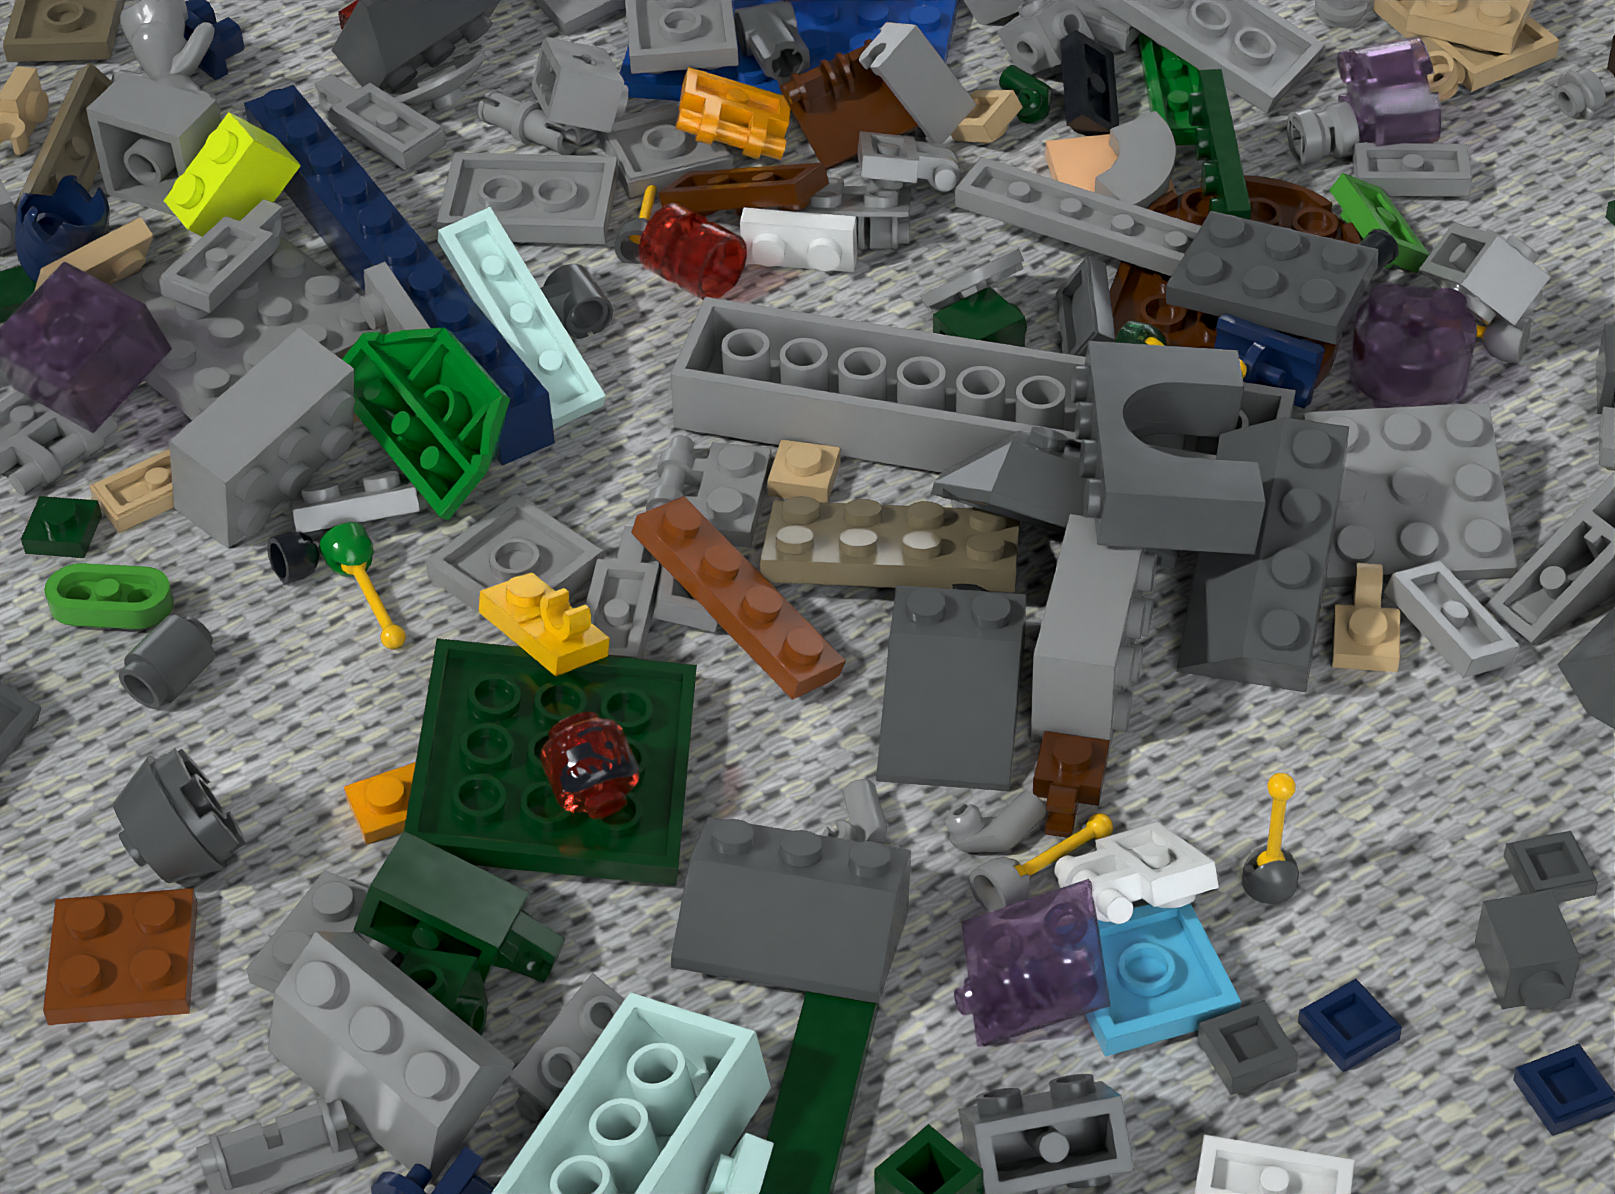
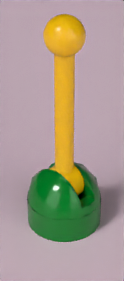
M355 522L342 523L333 527L325 533L319 544L320 552L327 565L334 573L342 577L356 578L382 628L380 635L382 644L391 650L402 647L406 640L405 631L399 625L393 624L366 572L372 563L374 550L373 543L365 528Z

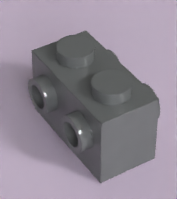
M1073 1074L1055 1078L1049 1082L1050 1091L1022 1096L1019 1088H1002L977 1095L976 1106L958 1109L965 1154L983 1169V1194H1038V1189L1066 1184L1069 1188H1087L1110 1181V1175L1134 1170L1122 1095L1103 1081L1094 1082L1092 1074Z

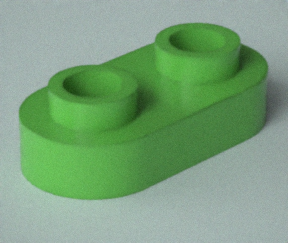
M90 563L71 564L54 572L48 578L44 588L49 610L53 618L62 624L71 626L144 629L159 624L171 613L174 606V599L167 576L156 568L146 566Z

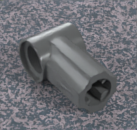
M789 0L735 10V30L742 55L744 57L754 55L765 76L774 78L782 86L791 80L790 74L796 72L800 75L810 68L809 50L798 34L795 13Z
M573 263L557 268L548 276L544 286L540 288L565 330L574 338L582 339L588 337L587 332L590 331L593 334L602 332L609 325L613 317V308L610 301L589 271L582 265Z

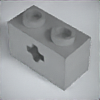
M546 36L543 37L531 88L547 120L611 133L615 116L622 117L628 101V86L624 85V80L606 49Z

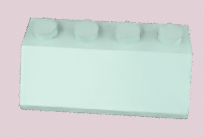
M630 992L491 1194H704L710 1171L718 1154L729 1155L771 1088L756 1031Z

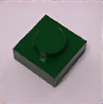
M39 496L21 537L25 554L85 558L102 517L98 500Z

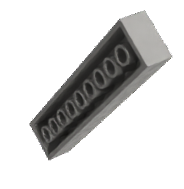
M705 297L670 374L674 427L779 445L782 439L840 447V456L942 473L944 469L1019 430L1030 432L1032 427H1043L1060 432L1067 436L1066 444L1081 448L1082 440H1076L1075 419L1078 403H1072L1071 382L1074 365H1084L1086 357ZM1244 382L1236 430L1283 417L1293 418L1296 390ZM1154 434L1138 439L1146 445L1167 454L1186 458L1215 460L1220 437Z

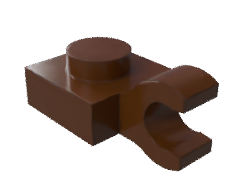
M1044 731L1033 777V794L1037 797L1047 798L1046 811L1049 812L1045 835L1065 838L1072 836L1079 803L1099 806L1109 758L1110 740Z

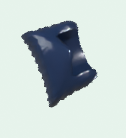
M66 175L60 180L56 191L51 196L23 193L21 195L15 224L16 253L18 261L26 274L36 284L41 268L109 233L111 210L107 197L100 186L94 196L91 197L87 190L77 182V176Z

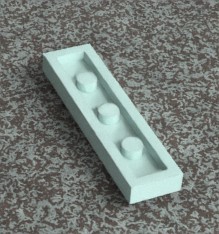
M491 207L439 229L438 243L475 304L549 392L553 430L604 406L606 395Z

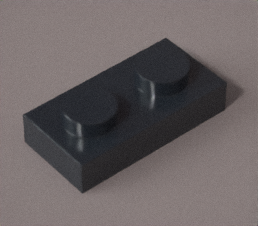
M1074 30L1060 40L1066 125L1071 127L1076 133L1084 136L1110 134V129L1119 126L1114 54L1083 33Z

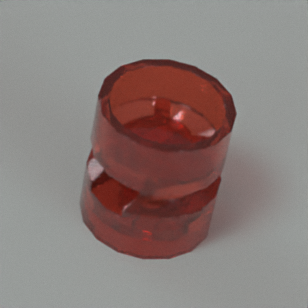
M676 202L666 204L652 216L641 235L638 248L639 261L645 269L667 281L677 282L680 288L702 300L705 297L719 299L732 289L739 281L747 259V244L742 236L717 223L708 222L706 217Z

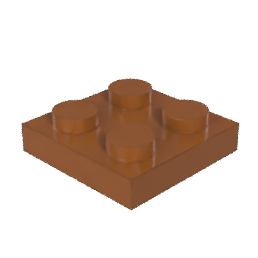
M194 888L55 899L43 1006L47 1024L57 1025L190 1014L198 905Z

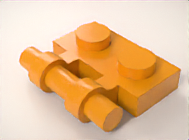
M688 67L682 84L679 103L680 112L675 129L695 135V141L707 145L717 141L742 149V155L757 160L760 155L777 160L782 159L787 139H784L790 121V107L783 95Z

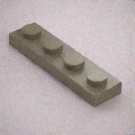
M91 62L76 73L14 205L16 210L23 193L51 196L56 191L60 180L66 175L77 176V182L89 192L100 164L86 108L113 84Z

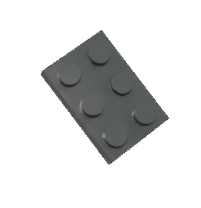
M1210 211L1166 284V304L1216 316L1228 313L1269 329L1336 345L1378 268V249Z

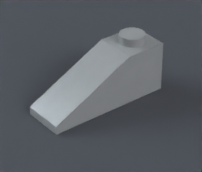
M1615 471L1485 605L1491 613L1533 646L1615 594Z

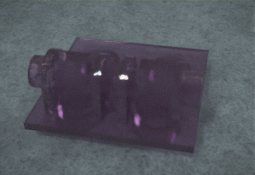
M1089 879L961 922L968 977L964 979V986L954 990V999L961 1015L973 1014L976 1044L978 1047L992 1045L1111 1006L1094 896L1092 894V882Z

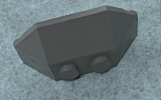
M1032 427L1030 432L1019 430L944 469L935 480L931 494L1065 535L1070 514L1084 516V490L1087 478H1080L1079 474L1081 448L1066 444L1067 436L1052 429ZM1146 548V552L1157 554V566L1170 570L1173 569L1180 550Z

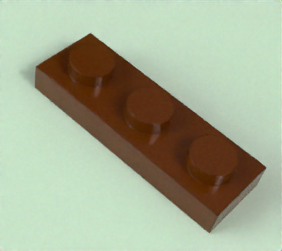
M824 162L691 171L658 192L664 213L687 212L689 218L705 217L718 210L732 209L733 215L740 216L742 215L743 208L762 209L763 207H777L778 210L798 211L810 205V197L827 186L829 180Z

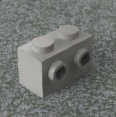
M1453 222L1419 268L1422 273L1443 288L1438 297L1445 304L1463 316L1467 317L1470 313L1487 325L1495 318L1515 326L1519 319L1527 317L1535 310L1543 296L1542 288L1551 278V276L1534 264L1539 258L1538 253L1521 240L1513 236H1509L1506 240L1490 229L1483 231Z

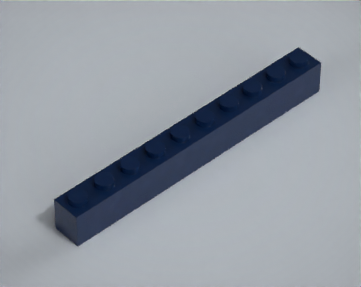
M294 85L283 89L269 91L262 97L245 102L247 121L276 137L301 165L283 190L361 289L365 292L364 269L386 262L430 328L444 327L451 331L510 398L496 454V459L503 466L554 444L549 392Z

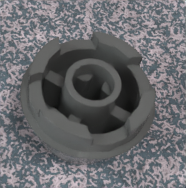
M176 748L167 754L164 753L157 759L148 755L113 802L114 811L124 829L119 833V838L129 855L140 867L148 864L162 880L169 884L227 868L226 859L231 857L234 851L246 844L242 831L232 813L229 811L225 814L219 801L207 786L210 783L209 779L183 749L177 751Z

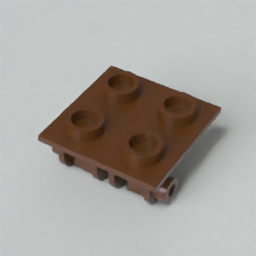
M871 39L865 40L864 46L843 55L839 52L835 54V59L829 62L826 59L821 60L820 66L800 75L796 72L790 74V81L782 86L778 84L818 161L824 162L826 170L858 156L860 131L903 136L920 128L879 75H875L870 67L865 69L859 62L861 54L872 42Z

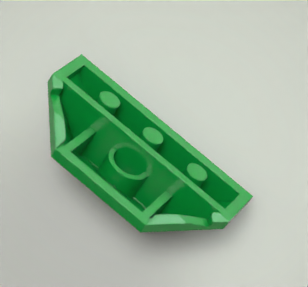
M444 327L401 330L387 334L381 332L362 333L342 359L354 368V413L438 516L448 521L486 475L495 460L510 398L458 338Z

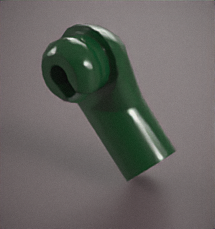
M1015 65L1006 67L1000 76L999 85L1004 90H1014L1023 106L1018 112L1017 118L1026 124H1036L1043 121L1050 112L1052 98L1050 86Z

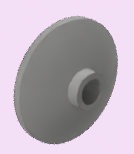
M479 50L462 56L416 78L405 87L390 95L398 102H403L406 105L431 101L436 110L443 109L464 97L460 86L479 69L486 55L483 50Z

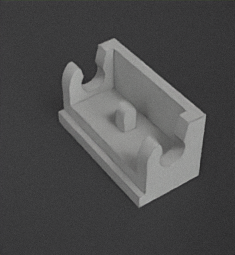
M886 22L880 28L881 32L863 51L859 62L865 69L870 67L875 75H879L920 127L914 130L919 138H925L928 143L943 144L958 127V124L966 118L977 104L917 25Z

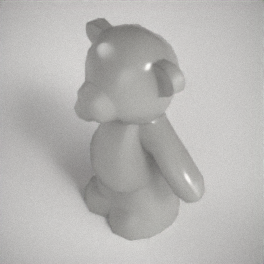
M140 0L136 4L122 10L120 15L121 27L144 72L137 73L120 70L112 75V82L114 83L124 72L216 99L214 95L202 91L199 85L190 78L213 40L215 30L213 25L208 22L201 23L195 28L187 41L184 33L188 11L184 0Z

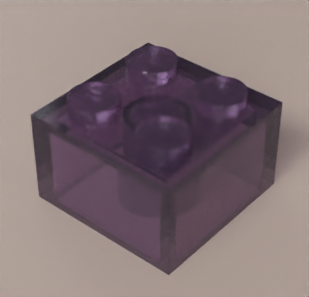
M65 261L0 327V370L11 386L93 434L172 350L146 304Z

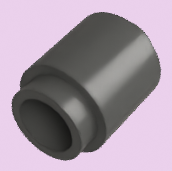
M169 614L126 655L124 659L125 667L119 672V680L133 699L148 708L156 709L164 701L171 703L214 660L215 654L211 645L213 638L209 630L199 620L191 616L181 617Z

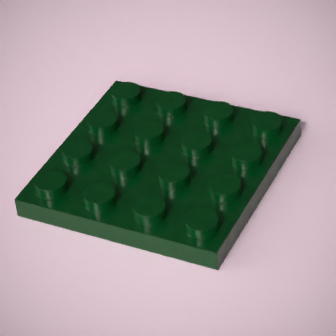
M437 638L404 831L475 866L676 886L697 665L607 656L555 676L518 646ZM590 727L603 728V731H592L582 737L577 736L579 732ZM611 741L614 744V748L607 749L605 743ZM585 742L591 744L595 753L611 760L617 758L618 766L621 764L622 754L626 761H629L628 755L630 756V750L639 766L638 772L635 775L609 779L579 792L564 791L559 774L562 777V769L569 762L567 751ZM592 757L585 758L570 767L567 774L569 776L572 771L575 776L579 777L577 767L593 774L588 767L590 765L603 772V760ZM604 761L611 770L612 764Z

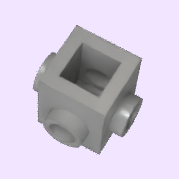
M1027 0L1017 8L1019 15L996 31L1015 66L1030 75L1048 68L1053 75L1062 72L1060 40L1074 30H1078L1092 40L1095 39L1074 0Z

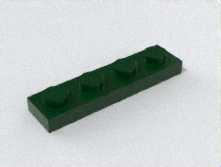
M1222 69L1199 70L1198 92L1189 93L1188 118L1190 126H1199L1195 129V155L1197 161H1206L1202 163L1201 178L1203 196L1213 197L1209 199L1208 214L1210 211L1250 220L1251 206Z

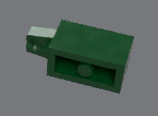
M405 831L401 834L370 884L353 929L404 955L407 954L409 947L475 956L478 961L483 984H485L494 966L511 970L544 983L556 963L565 941L564 937L522 910L530 892Z

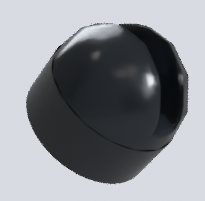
M299 531L282 533L268 539L267 551L272 570L283 585L303 580L314 573L319 563L320 553L310 536Z

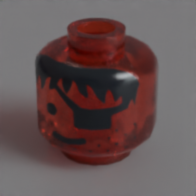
M595 712L578 713L555 724L548 732L549 740L542 747L540 757L541 765L558 805L570 812H587L588 816L592 819L603 818L622 809L627 803L625 795L638 783L639 766L621 725L609 718H599V715Z

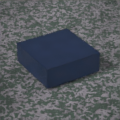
M1357 979L1350 981L1299 1010V1025L1342 1072L1400 1040L1402 1027Z
M1579 1043L1520 1065L1515 1069L1513 1081L1552 1136L1615 1112V1092Z

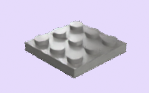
M1489 403L1304 412L1302 420L1349 426L1347 457L1324 587L1353 586L1356 581V563L1382 564V584H1388L1393 573L1441 561L1458 580L1512 578L1515 575L1517 562Z

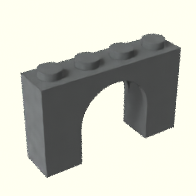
M1088 341L1085 364L1074 365L1071 400L1072 403H1078L1075 419L1076 440H1082L1079 474L1080 478H1087L1084 490V517L1095 519L1097 545L1255 555L1266 503L1258 462L1180 457L1156 450L1138 439L1154 434L1220 437L1221 433L1236 430L1244 391L1238 350Z

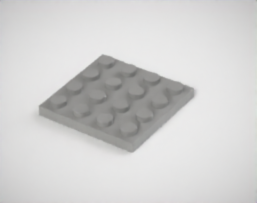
M283 236L275 253L211 313L161 295L159 281L161 274L183 254L162 263L148 266L143 271L110 285L101 286L84 300L71 305L72 320L99 343L102 342L106 349L124 364H129L136 374L191 420L195 419L298 327L340 359H343L362 333L381 332L379 328L373 330L367 324L360 307L361 296Z

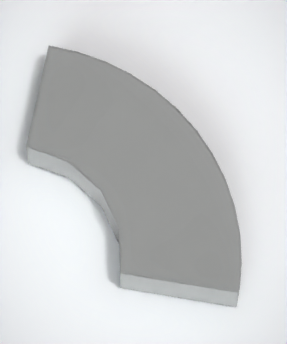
M1156 111L1110 129L1109 145L1118 158L1110 169L1095 178V193L1147 209L1155 200L1166 194L1169 189V182L1174 172L1176 145L1173 134L1167 123Z

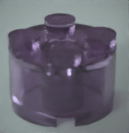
M1419 36L1403 37L1338 52V69L1341 80L1346 84L1347 93L1338 96V103L1346 101L1352 107L1359 129V143H1374L1375 147L1401 143L1432 144L1439 140L1441 134L1439 93L1430 92L1426 75L1434 74V69L1427 48Z
M1382 283L1373 287L1370 291L1369 299L1361 305L1355 319L1349 380L1357 394L1359 395L1361 391L1372 399L1375 408L1447 405L1456 400V403L1460 401L1468 388L1477 335V325L1473 315L1466 307V297L1461 292L1452 288L1434 290L1423 287H1400L1392 283Z

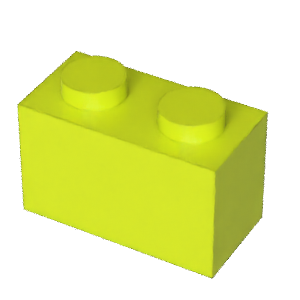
M228 112L216 130L208 136L205 145L185 172L175 181L173 188L163 201L187 230L203 237L225 216L241 221L263 199L274 203L301 165L276 137Z

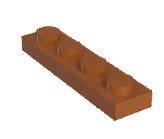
M685 496L636 516L631 532L634 537L708 611L719 625L792 700L840 676L846 660Z

